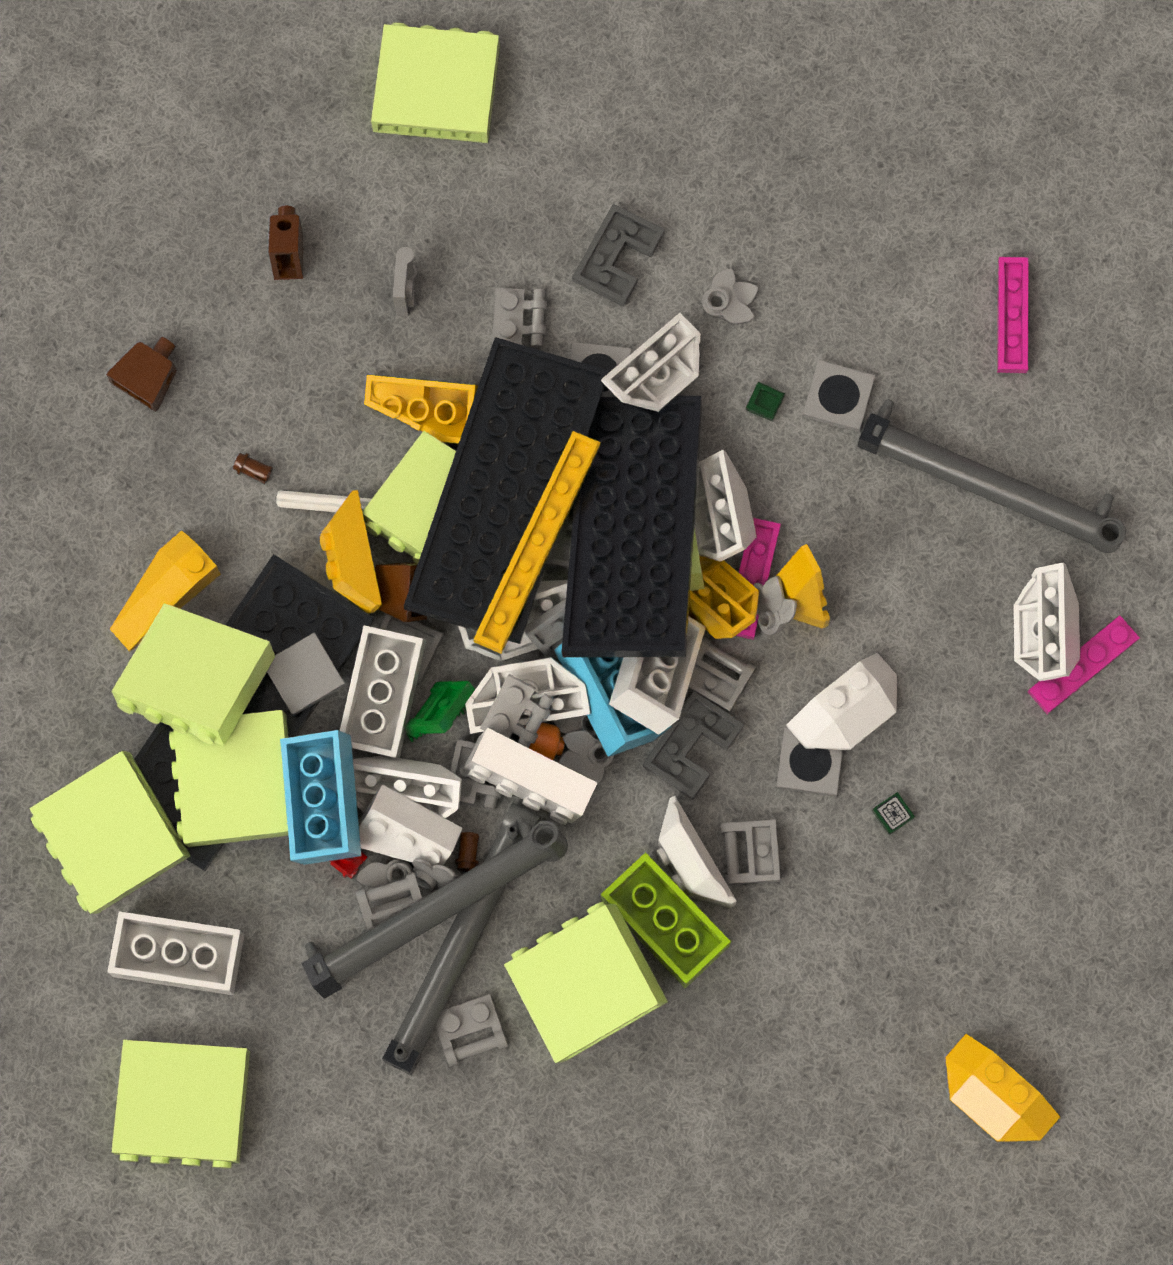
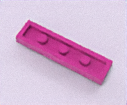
M999 257L997 373H1027L1028 258Z
M753 518L757 537L744 550L739 574L753 586L755 583L764 585L768 581L781 525ZM756 615L754 623L736 636L754 640L759 615Z
M1118 616L1080 647V660L1069 676L1039 681L1028 690V693L1048 715L1136 643L1140 637L1121 616Z

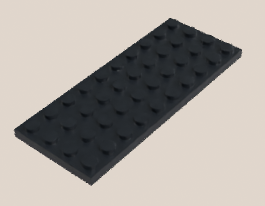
M497 337L494 338L404 603L405 610L478 631L572 432L575 431L584 436H589L605 387L601 380L609 373V370ZM549 555L508 641L521 644Z
M676 396L659 412L623 403L617 397H601L588 436L601 442L600 448L574 500L561 649L563 658L686 657L702 415L701 396Z
M273 554L226 623V626L270 641L275 655L315 633L339 673L359 644L363 626L370 627L374 618ZM266 672L243 714L283 710L287 717L288 738L296 737L320 701L293 716ZM160 722L134 760L177 832V822L181 821V809H176L174 792L179 791L178 779L174 780L172 774V761H176V751L171 749L169 732L174 731V729L170 725ZM224 843L188 847L184 844L190 854V857L186 860L206 871Z

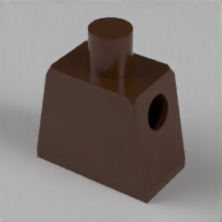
M289 205L279 207L278 215L270 216L268 253L274 280L303 279V231L300 216L296 214V209Z
M164 337L159 339L153 349L142 342H138L106 375L112 385L154 412H157L177 371L174 363L168 359L176 346Z
M418 563L376 565L375 574L382 603L378 610L403 622L427 620L425 615L404 609V603Z

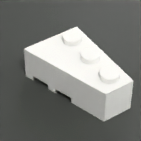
M383 784L358 821L362 849L413 862L415 859H423L432 866L445 864L453 852L462 831V827Z

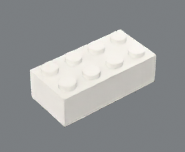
M688 616L686 657H623L609 705L658 735L679 720L706 627Z
M363 626L340 731L351 735L352 748L400 758L406 733L405 725L410 716L426 639Z
M489 728L478 737L463 770L469 772L468 777L482 784L487 781L495 785V790L507 797L515 795L523 799L522 803L526 807L535 811H539L541 808L551 813L549 816L551 819L564 825L567 822L572 824L583 815L597 785V782Z
M119 911L108 973L116 978L234 995L244 934L238 929Z

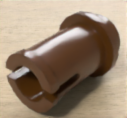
M239 453L233 465V469L237 471L238 475L243 473L262 482L264 485L267 483L273 467L250 458L249 453L245 455Z
M473 832L460 833L458 859H455L457 870L468 872L479 865V861L476 860L479 834Z

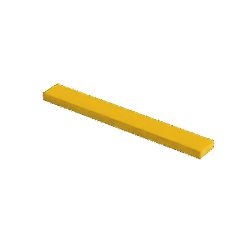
M575 431L572 432L474 637V643L502 654L600 448L601 442Z

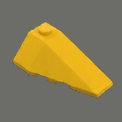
M367 375L364 404L389 417L398 419L418 431H426L441 442L459 444L478 385Z
M180 531L159 549L110 630L130 652L141 643L163 604L166 603L181 609L221 575L217 565L186 533Z
M805 544L800 547L776 576L781 578L785 599L797 601L793 619L825 628L829 625L830 616L827 610H822V607L827 605V600L822 592L824 590L822 572L808 545Z

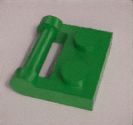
M469 681L435 682L430 689L431 694L416 716L409 719L406 723L405 731L410 736L416 738L421 733H445L452 727L453 721L461 709L465 707L475 688Z

